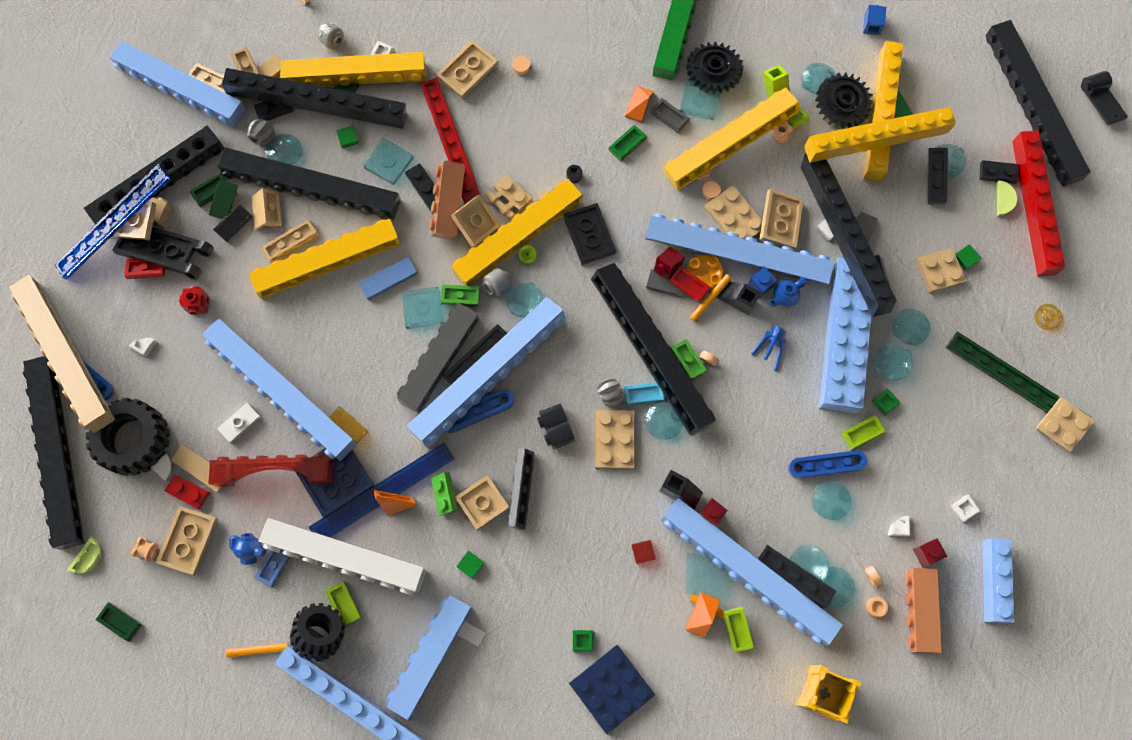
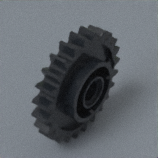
M716 41L714 45L707 42V46L701 44L700 49L695 47L694 52L691 51L690 57L687 59L686 70L687 76H690L689 81H694L693 86L700 85L699 90L705 88L706 93L712 90L713 94H715L718 90L722 94L723 89L729 92L730 87L734 89L735 84H739L740 78H742L744 66H742L743 60H739L740 54L735 55V49L729 50L730 45L724 47V44L721 43L718 46Z
M838 72L836 76L832 74L829 79L826 78L816 92L818 96L815 99L819 103L816 105V108H821L818 114H824L823 120L829 119V125L835 123V128L841 125L842 129L846 126L848 128L856 127L863 123L870 115L869 112L873 109L871 105L874 102L870 98L873 94L868 93L870 87H864L866 82H859L860 77L854 79V74L848 77L847 72L843 76Z

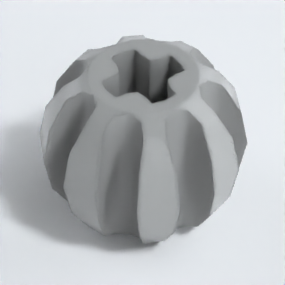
M256 119L247 127L249 140L257 146H267L274 139L275 131L273 127L263 119Z
M605 379L597 387L598 394L606 407L618 406L625 398L620 383L616 379Z

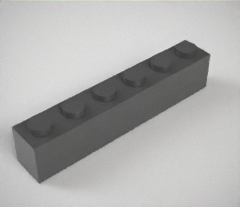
M458 303L456 307H452L448 314V320L440 325L436 338L431 339L428 344L429 349L420 356L418 366L415 370L412 369L410 371L405 386L402 385L397 392L398 401L418 414L479 321L478 313L461 303Z

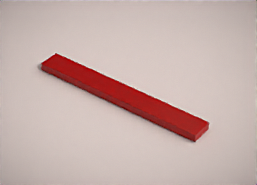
M434 78L421 82L420 85L448 161L465 165L461 196L465 205L475 196L480 195L438 79Z

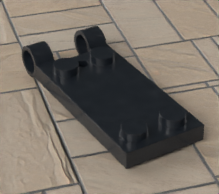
M152 227L150 240L119 238L112 251L114 254L162 267L197 280L202 270L194 264H188L192 255L196 251L202 256L210 257L214 247L206 241L196 240Z

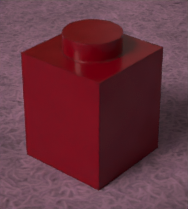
M669 247L656 258L653 271L670 280L680 265L682 266L685 256Z
M711 498L700 512V515L716 527L728 510Z
M938 538L913 549L922 567L929 566L948 557Z

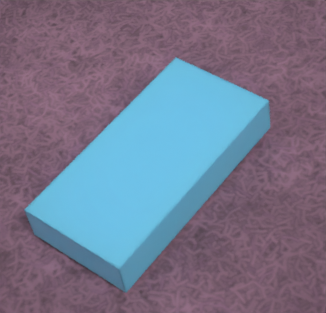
M657 382L624 386L626 406L665 401L664 393Z

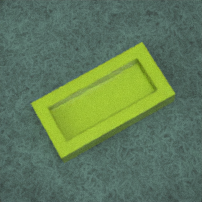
M874 415L843 431L841 435L849 449L852 450L886 431L877 416Z
M344 581L325 591L333 609L339 611L338 616H343L345 627L362 618Z
M744 607L723 611L733 651L739 652L754 648Z

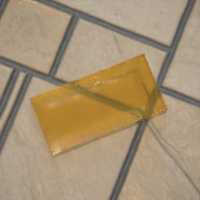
M340 406L329 416L356 444L369 432Z

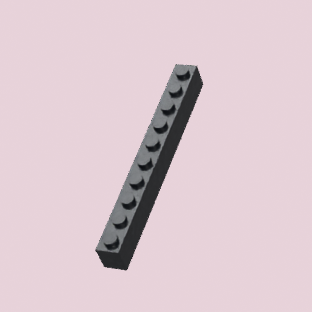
M1011 20L991 26L985 35L986 41L990 44L994 57L1001 65V70L1006 75L1009 86L1013 89L1018 103L1021 104L1025 117L1032 126V130L1039 131L1042 149L1045 151L1050 165L1054 168L1057 179L1063 187L1083 180L1091 171Z
M226 68L222 80V86L228 95L404 129L407 108L406 103L230 68Z
M226 147L217 166L222 175L229 179L233 177L238 178L245 183L253 182L263 188H267V186L272 187L279 192H291V194L297 197L306 196L313 201H325L331 206L340 205L347 210H359L363 214L378 215L379 218L386 220L388 218L395 219L401 202L399 193Z
M805 153L800 168L872 317L891 313L897 300L827 159L810 163L807 153Z
M615 262L597 269L591 281L690 436L708 428L716 421L713 412L708 408L702 395L695 388L693 381L684 371L682 364L673 354L671 347L662 337V333L657 329L651 316L642 306V302L633 292L622 271Z
M41 356L23 361L24 368L22 372L27 383L25 391L30 402L28 410L32 415L31 429L35 434L34 448L38 454L37 467L41 473L39 482L44 492L42 501L47 512L45 521L50 531L48 540L52 548L64 550L85 544L59 383L55 379L56 373L47 364L49 362L48 358Z

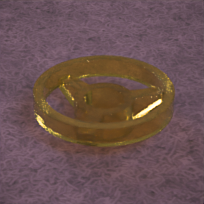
M1044 304L1037 308L1034 318L1037 325L1042 329L1053 330L1061 324L1062 313L1056 306ZM1043 307H1050L1054 309L1057 313H1055L1053 310H1047ZM1039 310L1043 313L1044 325L1038 319ZM1047 313L1052 315V319L1047 317ZM1056 317H1059V321L1056 326L1048 327L1050 322L1055 320Z

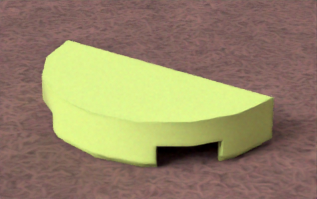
M999 180L996 183L997 217L1005 216L1011 212L1016 206L1018 199L1013 187Z
M91 536L67 569L68 572L85 574L98 565L102 549L94 537Z

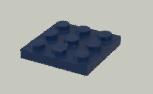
M325 448L293 468L323 518L328 517L375 486L353 449L339 461L336 457L332 460L324 452Z
M618 645L614 646L569 682L570 686L606 734H609L655 696L654 692Z

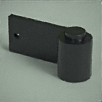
M1102 71L1083 78L1081 89L1108 126L1125 120L1128 116L1109 90L1112 85L1110 73Z

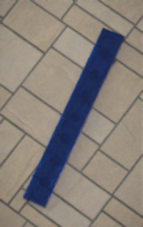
M157 164L54 264L62 278L67 280L171 180L161 165Z
M443 442L328 516L310 525L309 529L311 532L330 538L380 507L374 496L375 490L399 495L455 459Z

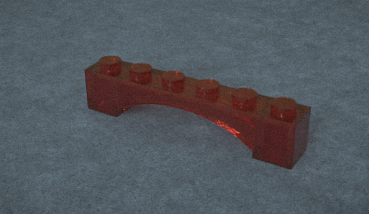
M298 454L295 455V458H288L287 455H276V458L260 455L256 456V459H249L247 456H237V459L217 457V460H210L208 484L215 487L235 486V482L241 478L266 470L292 471L306 476L307 481L311 484H332L333 460L327 457L326 454H315V457Z

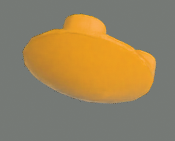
M696 256L689 261L686 269L710 286L711 289H714L723 278V268L716 256Z

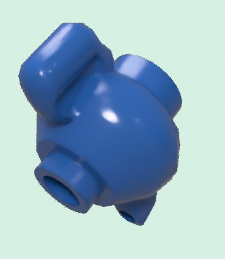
M802 277L796 283L790 280L778 282L774 287V297L769 302L770 306L782 305L791 307L796 305L800 299V288L804 287L807 282L806 278Z
M252 533L242 534L241 538L236 535H232L229 538L230 549L240 559L241 564H254L257 562V557H262L266 554V548H263L262 543Z

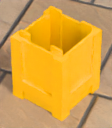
M810 665L809 675L797 705L833 721L848 724L851 716L849 712L856 691H859L862 682L828 671L829 668L822 665ZM825 687L829 696L823 700L819 690H823Z

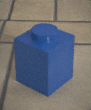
M879 5L868 6L864 15L863 33L881 35L885 26L887 7Z
M764 266L750 278L747 285L761 292L760 299L774 287L777 279Z

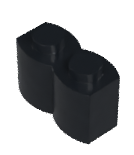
M561 403L539 411L540 417L537 420L540 428H544L546 431L544 439L547 446L551 445L554 450L575 442Z

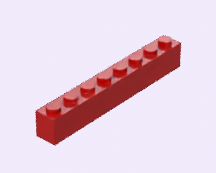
M1021 131L1012 141L1016 164H1019V181L1037 277L1054 276L1066 267L1039 131Z

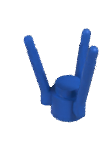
M773 326L770 331L766 332L765 336L751 352V355H754L768 339L770 346L764 356V360H767L773 347L779 345L774 371H777L783 345L786 341L784 339L786 331L781 327Z

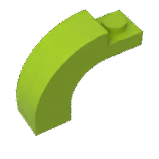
M780 65L763 72L768 98L785 87L790 91L789 74ZM799 107V113L789 118L788 124L794 129L809 122V115Z

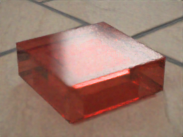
M651 540L631 544L636 565L656 559Z

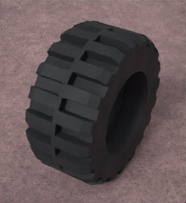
M122 398L121 401L118 399L111 401V405H108L115 420L96 433H93L91 430L86 432L85 439L89 440L86 443L87 450L91 451V458L97 461L96 464L124 476L129 474L135 476L139 475L140 471H149L151 469L150 466L158 463L159 457H163L166 454L164 448L169 447L170 441L166 438L170 436V430L165 428L168 426L167 421L162 418L163 415L141 400ZM139 421L143 430L139 444L128 453L118 454L114 446L117 431L128 422Z

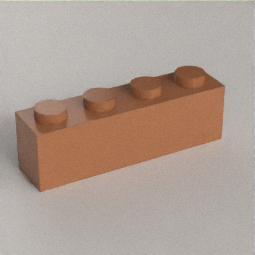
M443 160L436 167L435 176L438 178L433 188L435 201L432 202L431 206L433 219L429 223L432 237L453 240L457 237L458 226L451 215L460 209L465 170L464 164Z
M908 569L907 573H905V584L908 585L905 601L906 605L909 606L906 623L910 629V635L907 637L910 652L942 653L938 569Z

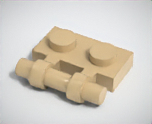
M507 174L493 186L497 193L493 194L490 190L485 193V196L489 199L488 202L499 208L500 213L509 219L515 216V213L512 211L514 208L520 213L532 201V197ZM504 198L508 204H504L501 199Z

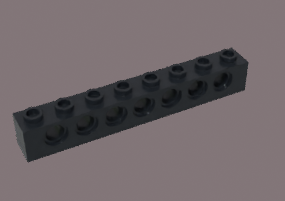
M207 125L83 209L102 231L109 229L117 222L121 200L127 198L129 201L147 202L150 197L158 196L160 192L173 186L176 181L188 176L191 171L204 165L212 157L219 155L224 150V147Z

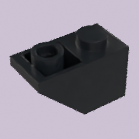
M729 282L716 298L750 315L761 292L744 283Z
M670 470L659 492L674 500L679 498L693 510H695L703 494L688 478L673 470Z

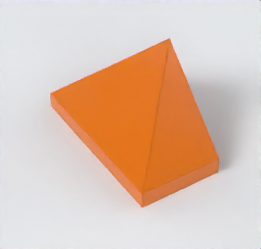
M637 85L625 117L642 123L654 91Z
M374 491L376 501L388 516L415 507L416 503L413 497Z
M701 592L685 630L705 638L713 623L720 600Z

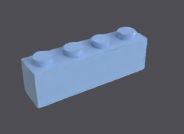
M991 538L983 541L984 622L1014 623L1012 540Z

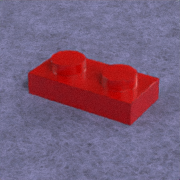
M126 259L124 276L126 279L165 277V269L138 260Z
M174 474L164 490L166 493L198 510L201 509L210 492Z

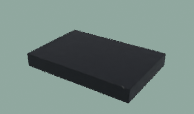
M598 203L563 214L581 265L616 254V249Z

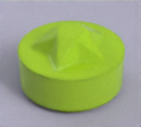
M530 244L521 246L518 251L519 259L526 264L533 263L537 258L535 247Z

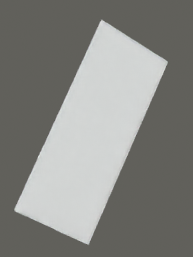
M464 622L458 633V636L476 646H479L485 635V632L467 622Z

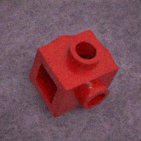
M191 286L190 288L182 289L179 303L188 314L208 313L209 295L201 287Z

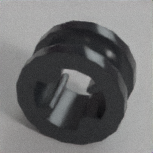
M578 165L569 166L566 170L567 179L572 183L580 182L583 173L581 167ZM574 171L575 173V171H577L578 176L575 177L574 175V177H572L571 172Z

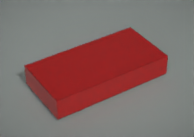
M681 265L669 280L670 283L698 303L702 301L711 289L710 286Z

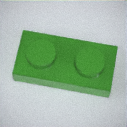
M442 285L440 303L441 305H457L461 303L464 306L479 307L480 287Z
M687 339L671 347L673 354L682 364L684 371L691 380L706 373L707 369Z
M450 472L432 477L431 481L438 515L446 516L458 511Z

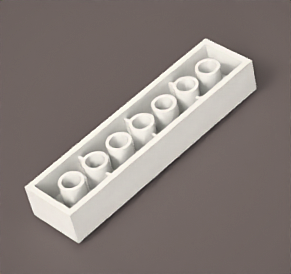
M267 518L259 542L264 544L263 548L277 553L284 550L282 553L296 559L302 556L303 561L318 565L321 562L322 567L337 571L340 568L342 569L341 573L355 578L359 574L361 575L360 579L375 584L377 580L380 581L381 586L392 590L396 586L400 588V592L413 596L414 592L420 593L427 572L423 567Z

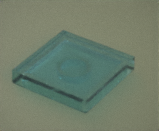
M687 79L680 111L687 115L714 121L720 97L719 91L717 90L713 94L712 90H709L706 93L705 88L699 90L700 85L693 86L694 81Z
M382 138L363 167L390 184L395 185L413 160L414 155Z
M439 286L401 292L406 329L443 323Z
M686 553L685 594H700L703 592L707 595L726 596L727 570L714 566L708 555L704 557L699 553Z

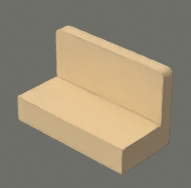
M262 188L251 198L254 230H260L264 226L279 228L282 226L279 192Z

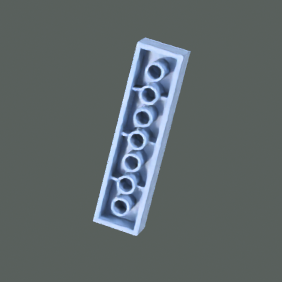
M838 258L832 270L819 408L858 414L863 409L871 313L844 258Z

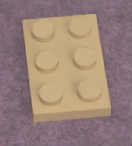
M472 39L436 74V77L463 99L499 63L494 56Z
M734 185L704 205V209L725 234L732 232L739 234V238L746 239V237L754 238L761 233L763 220Z
M770 188L766 195L760 241L772 242L780 247L788 246L794 248V251L798 243L804 199Z
M596 410L595 469H634V411Z
M178 506L156 563L195 576L218 518Z

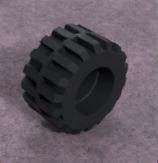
M313 603L310 604L309 608L307 606L303 607L302 611H298L290 632L291 646L294 645L293 650L295 653L300 652L299 656L301 658L306 656L308 661H311L313 658L318 662L321 661V658H324V660L329 659V656H333L337 649H339L345 633V622H343L344 618L342 615L338 616L339 611L337 609H331V605L326 607L323 606L324 603H319L316 606ZM314 626L321 627L328 635L323 638H316L311 636L306 629Z

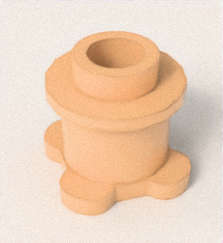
M788 120L772 129L773 140L778 143H784L789 140L793 127L788 124Z
M139 537L131 551V556L143 557L145 561L149 562L158 556V544L156 542L150 543L148 539Z

